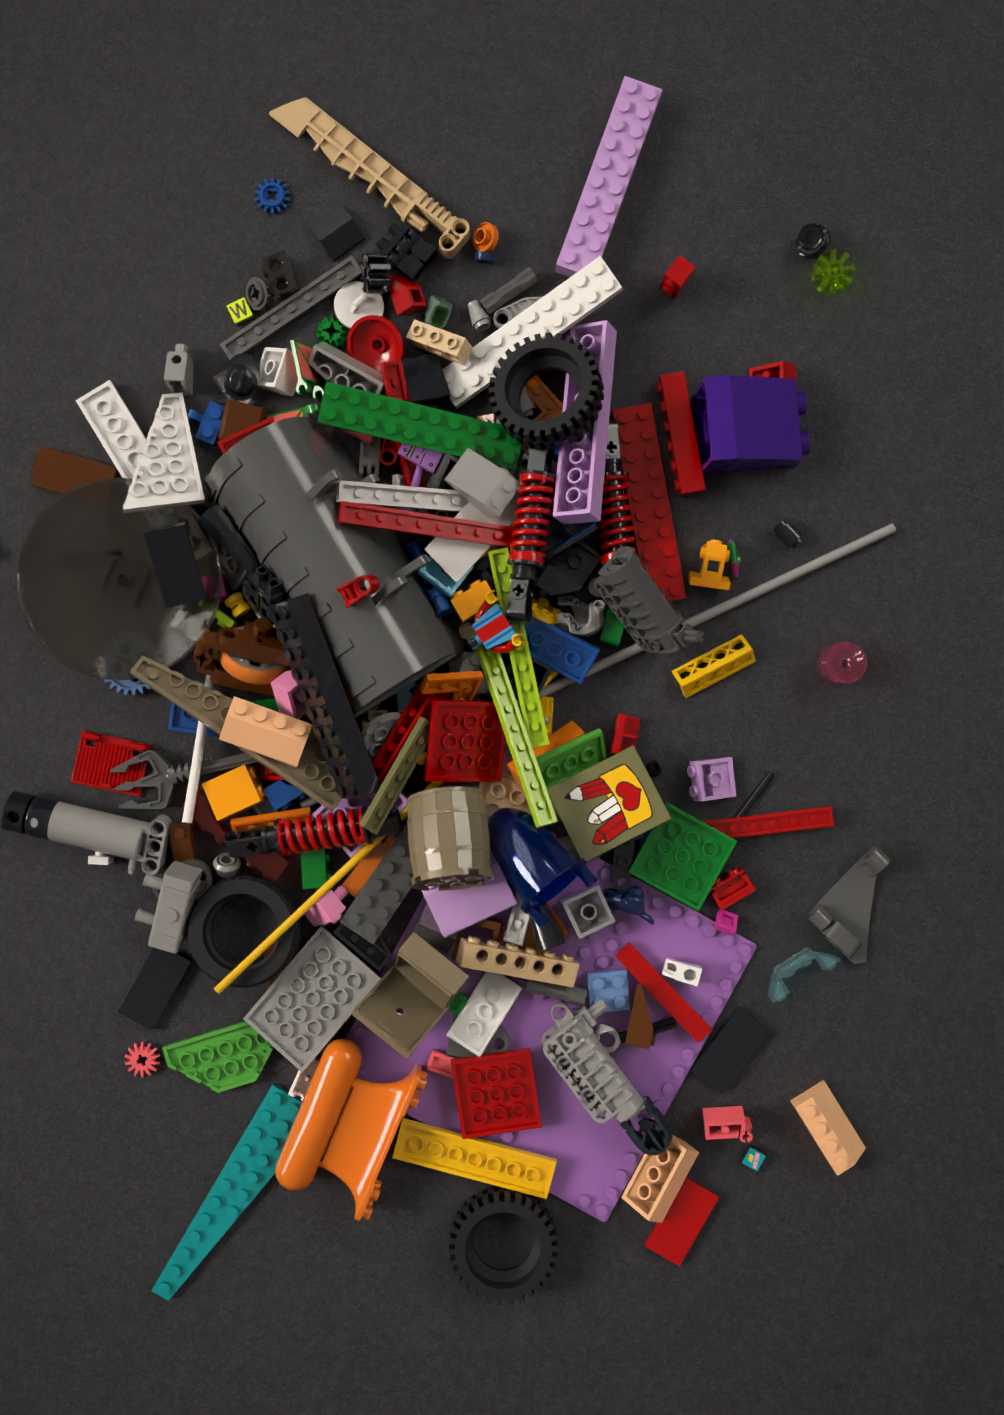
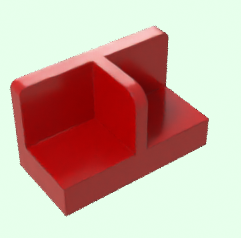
M617 713L610 747L611 753L617 754L631 746L635 747L636 740L639 737L637 735L640 718Z

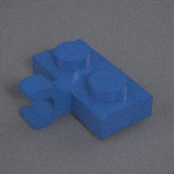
M210 401L204 415L190 409L187 417L201 423L195 436L196 439L215 446L220 432L224 406Z

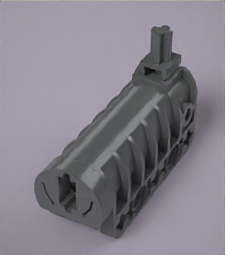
M629 546L618 548L598 572L600 577L597 578L593 585L637 645L647 652L672 654L679 651L682 647L687 648L691 642H703L702 636L704 633L694 630L690 624L685 622L678 611L673 610L672 603L665 598L663 590L657 587L655 579L648 575V569L640 564V558Z

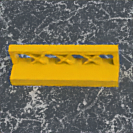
M741 634L672 670V674L679 683L683 695L687 698L756 662L753 649ZM739 643L743 644V648L739 650L733 649V646ZM719 653L726 654L722 659H715ZM702 662L708 663L707 667L703 669L697 668ZM685 671L691 672L690 675L684 679H681V677L679 676V674Z

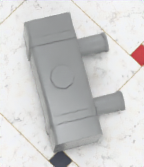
M173 861L164 873L163 878L149 873L145 875L143 886L160 890L156 912L152 913L139 908L135 916V921L152 925L148 946L171 953L178 952L186 939L188 920H190L189 916L201 882V868Z

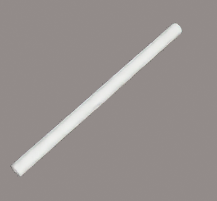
M206 675L204 686L214 690L215 684L210 680V675ZM198 721L182 822L192 823L208 729L200 721Z

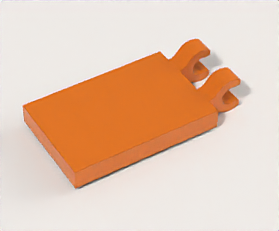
M389 835L384 843L381 841L375 846L341 885L352 896L357 897L397 838V835Z

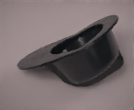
M240 353L229 361L224 379V388L228 396L236 401L248 400L256 390L260 367L253 356Z

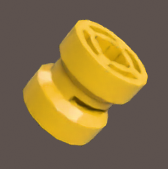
M241 591L231 595L224 601L225 605L231 608L235 619L245 615L252 609L250 604L244 601Z

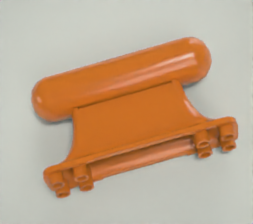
M340 1038L330 1042L322 1053L276 1163L275 1174L281 1186L287 1190L299 1191L310 1185L318 1167L326 1169L339 1177L351 1190L355 1200L354 1219L360 1221L362 1217L369 1220L373 1210V1202L377 1201L381 1191V1181L376 1180L407 1108L416 1109L419 1090H424L428 1073L422 1071L421 1065L416 1064L406 1077L396 1082L376 1083L357 1078L363 1059L361 1050L351 1040Z

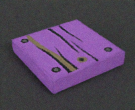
M402 444L397 452L398 455L431 474L435 471L443 453L407 444Z

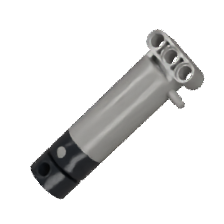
M13 791L10 794L2 815V828L4 830L130 859L128 865V873L130 875L135 873L137 861L142 862V870L146 874L149 873L151 875L156 874L164 866L170 838L169 824L172 823L171 819L166 815H159L150 823L53 799L36 797V795ZM157 822L161 823L164 829H160L157 826ZM153 841L158 842L160 848L155 847ZM150 860H153L157 867L152 866Z

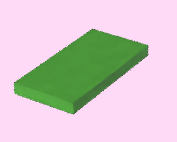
M598 728L536 757L546 789L607 759L603 731Z

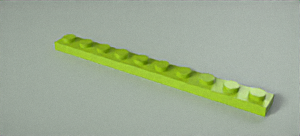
M508 547L488 551L497 596L501 597L498 601L499 606L505 615L511 587L510 574L512 573V566L507 564L509 557ZM509 621L517 634H524L521 635L520 641H527L526 645L519 646L509 653L524 724L533 749L548 746L550 744L524 622Z
M481 645L476 651L536 829L555 824L558 821L501 654L488 651L484 645Z

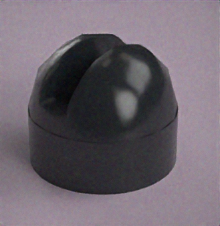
M655 760L645 766L651 778L662 774L661 767Z

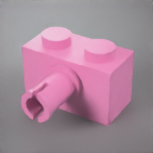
M338 886L334 892L329 890L304 915L314 927L319 925L325 926L329 922H337L342 917L341 913L346 909L341 901L348 895V891L343 886Z

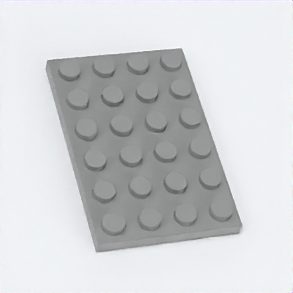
M321 926L243 1020L303 1073L350 1018L355 1007L382 977L330 931Z

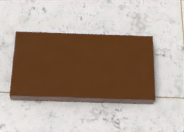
M40 446L29 484L108 507L118 470L110 465Z

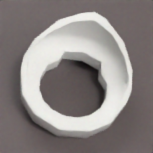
M605 1024L598 1025L594 1033L598 1040L600 1035L605 1032L615 1037V1043L612 1046H604L608 1053L614 1052L620 1044L619 1034L611 1026Z

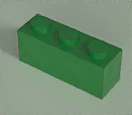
M323 847L320 851L313 849L311 852H301L303 889L320 888L332 877V871L328 870V862H331L330 850L327 851Z

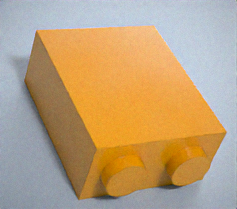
M244 764L202 784L217 821L228 819L266 801L264 798L266 795L263 792L264 788L258 784L256 780L258 774L253 766Z

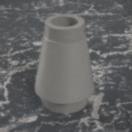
M478 300L471 301L467 306L472 326L477 332H483L491 326V318Z

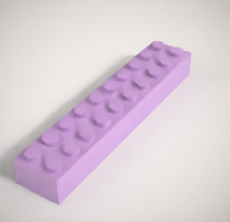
M624 76L557 260L555 272L571 277L599 256L603 257L657 109L662 89Z
M607 320L574 325L570 328V336L573 337L574 342L577 340L581 342L583 348L586 347L595 360L604 384V390H602L604 400H600L602 403L601 411L596 410L598 414L597 420L590 419L592 427L589 430L584 427L582 429L584 432L582 437L579 438L575 434L572 436L574 439L573 443L569 444L566 439L563 441L564 447L559 448L553 517L562 524L601 521L617 331ZM566 373L562 413L573 404L578 396L577 382L568 373Z

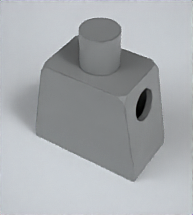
M176 344L175 352L169 351L167 353L164 381L171 393H183V395L192 396L193 362L187 353L188 347L184 344Z

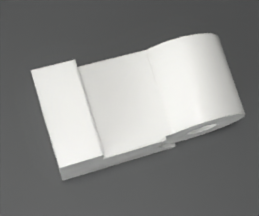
M666 958L662 974L675 980L698 986L702 966Z

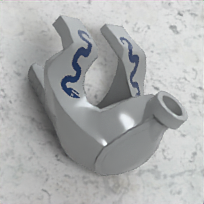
M572 595L558 596V605H570L574 612V618L570 613H557V623L559 624H555L556 626L578 636H591L600 631L605 620L603 613L605 609L604 601L596 600L594 603L586 604L577 600Z

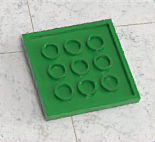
M666 802L665 806L672 820L650 830L628 872L699 911L737 841Z

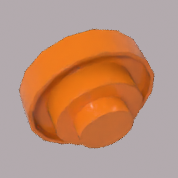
M484 222L476 228L473 235V246L477 251L490 253L494 250L499 239L497 227L491 223Z

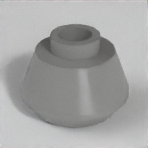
M222 853L214 859L213 866L219 876L231 878L236 875L240 868L241 860L239 857L231 858L228 853Z

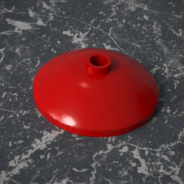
M379 315L362 317L352 325L347 336L349 356L382 373L380 363L402 360L404 343L401 333L394 323ZM379 340L383 343L382 347L379 346Z

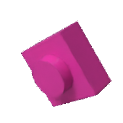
M719 909L716 915L715 929L734 935L737 929L738 915Z

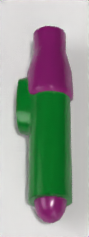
M729 539L727 544L728 550H730V569L733 578L739 577L741 561L740 557L737 556L734 540Z

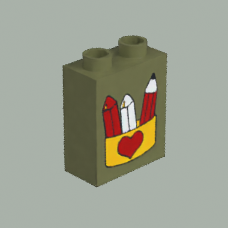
M634 746L547 789L557 821L562 820L569 834L560 840L571 861L580 857L583 863H587L672 820Z

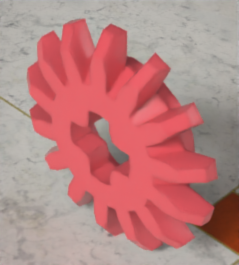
M142 1041L140 1047L135 1043L134 1050L130 1047L128 1048L131 1055L125 1054V1057L130 1059V1061L125 1062V1065L131 1064L128 1071L130 1072L135 1069L134 1076H137L138 1072H140L141 1078H144V1072L151 1076L150 1070L157 1071L154 1065H160V1062L156 1061L160 1054H154L157 1048L155 1047L151 1050V1043L144 1047V1041ZM139 1055L147 1057L146 1065L137 1062Z

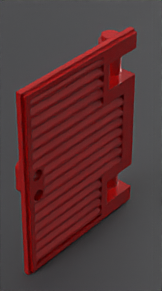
M82 730L71 783L141 797L143 787H135L129 791L114 790V788L127 781L135 782L146 776L148 760L130 765L127 772H110V769L136 757L133 755L134 750L144 753L151 750L152 745ZM87 741H95V747L87 745Z

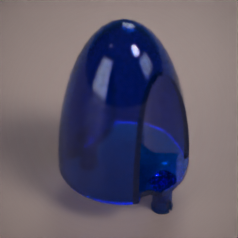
M508 807L497 809L491 814L488 821L491 852L512 886L524 902L521 910L523 913L529 914L539 928L549 920L539 907L557 896L578 876L587 888L591 887L598 880L587 868V861L584 858L576 861L545 827L536 828L531 814L520 809Z

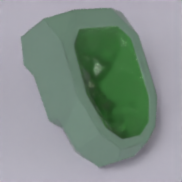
M432 295L428 300L425 323L443 329L451 314L452 304Z

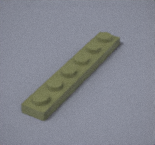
M419 717L359 824L375 835L378 834L428 745L430 722L426 718Z

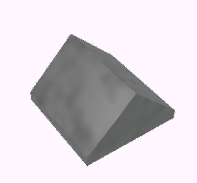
M426 902L413 932L433 948L447 953L455 942L458 933L444 939Z

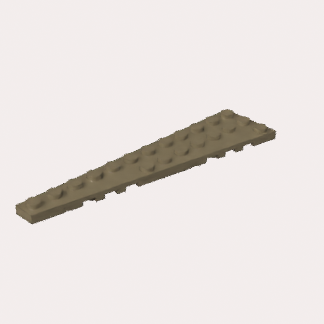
M142 655L130 670V674L220 735L233 698L231 699L219 691L212 690L202 683L193 681L183 674L172 671L168 667ZM308 736L297 767L238 747L331 812L335 810L342 800L336 792V784L328 771V763L321 753V745L319 740L315 739L316 737Z

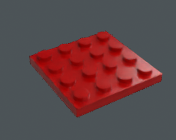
M432 699L425 781L501 782L506 737L493 701Z
M530 1048L482 1054L480 1057L476 1055L451 1059L462 1139L542 1127Z

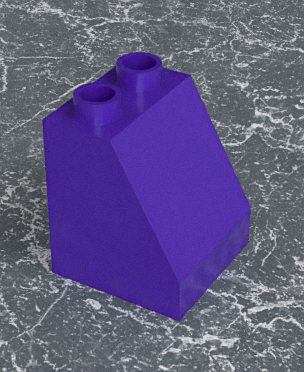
M738 375L705 377L693 395L696 440L703 475L794 467L803 460L802 455H808L810 452L809 432L807 430L800 431L799 415L806 414L807 398L804 390L797 391L796 379Z

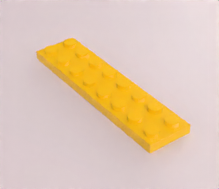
M405 1118L402 1119L392 1157L397 1160L547 1199L557 1163L556 1158L477 1137L462 1139V1133Z

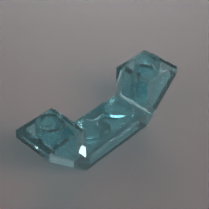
M806 947L773 968L767 996L773 1003L783 1001L790 991L782 978H789L795 974L796 969L810 965L812 959H815L818 966L824 971L835 968L837 962L841 959L834 953Z

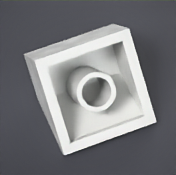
M265 347L259 363L260 374L257 387L280 395L293 396L298 382L293 352L286 348Z

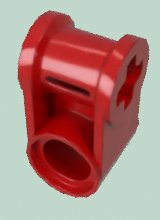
M384 439L379 453L380 463L387 470L394 469L400 458L397 454V443ZM386 455L394 457L390 463L384 462L383 458Z
M362 575L341 585L336 590L341 593L346 603L345 607L350 608L377 592L380 587V581L375 575ZM365 580L369 582V589H366L364 585Z

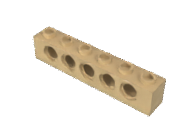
M469 936L468 939L461 938L455 960L463 968L573 988L579 968V963L571 955L562 954L561 957L546 950L540 953L530 947H525L524 950L509 943L503 946L493 940L482 942L479 938ZM484 950V954L477 958V953ZM499 954H503L502 959L496 961V957ZM522 957L521 962L515 964L516 959ZM540 961L539 966L534 968L535 962ZM558 964L557 970L552 971V968Z

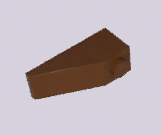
M192 820V823L182 821L170 823V841L174 861L198 860L195 821Z
M637 983L625 1044L649 1049L650 1045L654 1046L656 1034L653 1033V1026L642 984Z

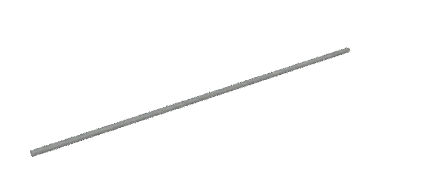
M891 523L688 618L685 622L695 627L895 533L896 528ZM637 643L593 663L586 677L644 650ZM566 676L546 685L541 690L539 697L541 699V697L575 683V681ZM309 796L300 800L302 808L311 807L318 803Z

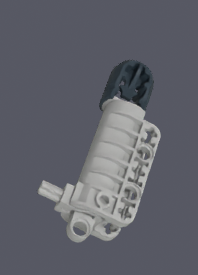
M600 999L588 1009L584 1005L581 1009L573 1012L565 1003H555L551 1008V1015L556 1024L542 1035L545 1056L596 1122L605 1123L615 1116L620 1126L626 1129V1134L635 1146L643 1153L659 1155L666 1151L672 1140V1129L659 1109L654 1107L650 1097H641L593 1033V1026L597 1024L595 1018L609 1009L606 1003ZM563 1007L566 1010V1014L563 1017H557L554 1014L556 1008ZM556 1044L557 1046L555 1047V1048H556L555 1051H554V1052L551 1051V1050L554 1049V1046H553V1045ZM646 1107L649 1116L654 1118L657 1129H654L652 1126L654 1124L653 1120H647L644 1117L638 1122L640 1127L636 1131L630 1118H635ZM604 1112L605 1114L604 1117L600 1115L598 1117L596 1116L598 1113ZM643 1132L647 1135L645 1140L642 1135Z

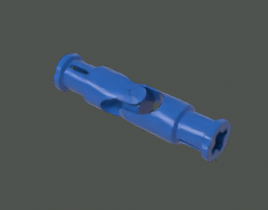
M421 540L413 541L406 546V551L410 553L413 561L425 554ZM420 576L427 596L437 610V617L441 618L451 614L454 608L449 605L446 598L447 595L435 586L430 589L429 585L431 583Z

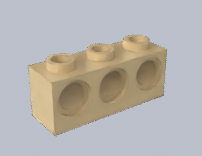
M415 319L406 336L415 348L437 354V356L464 366L473 349L466 338Z

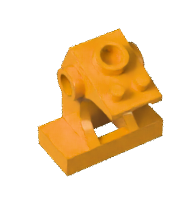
M710 540L701 547L700 558L703 559L702 567L699 573L689 572L688 580L690 585L722 590L730 589L731 582L729 577L722 576L724 564L729 561L730 550H727V545H722V541ZM709 560L719 561L717 572L707 571Z

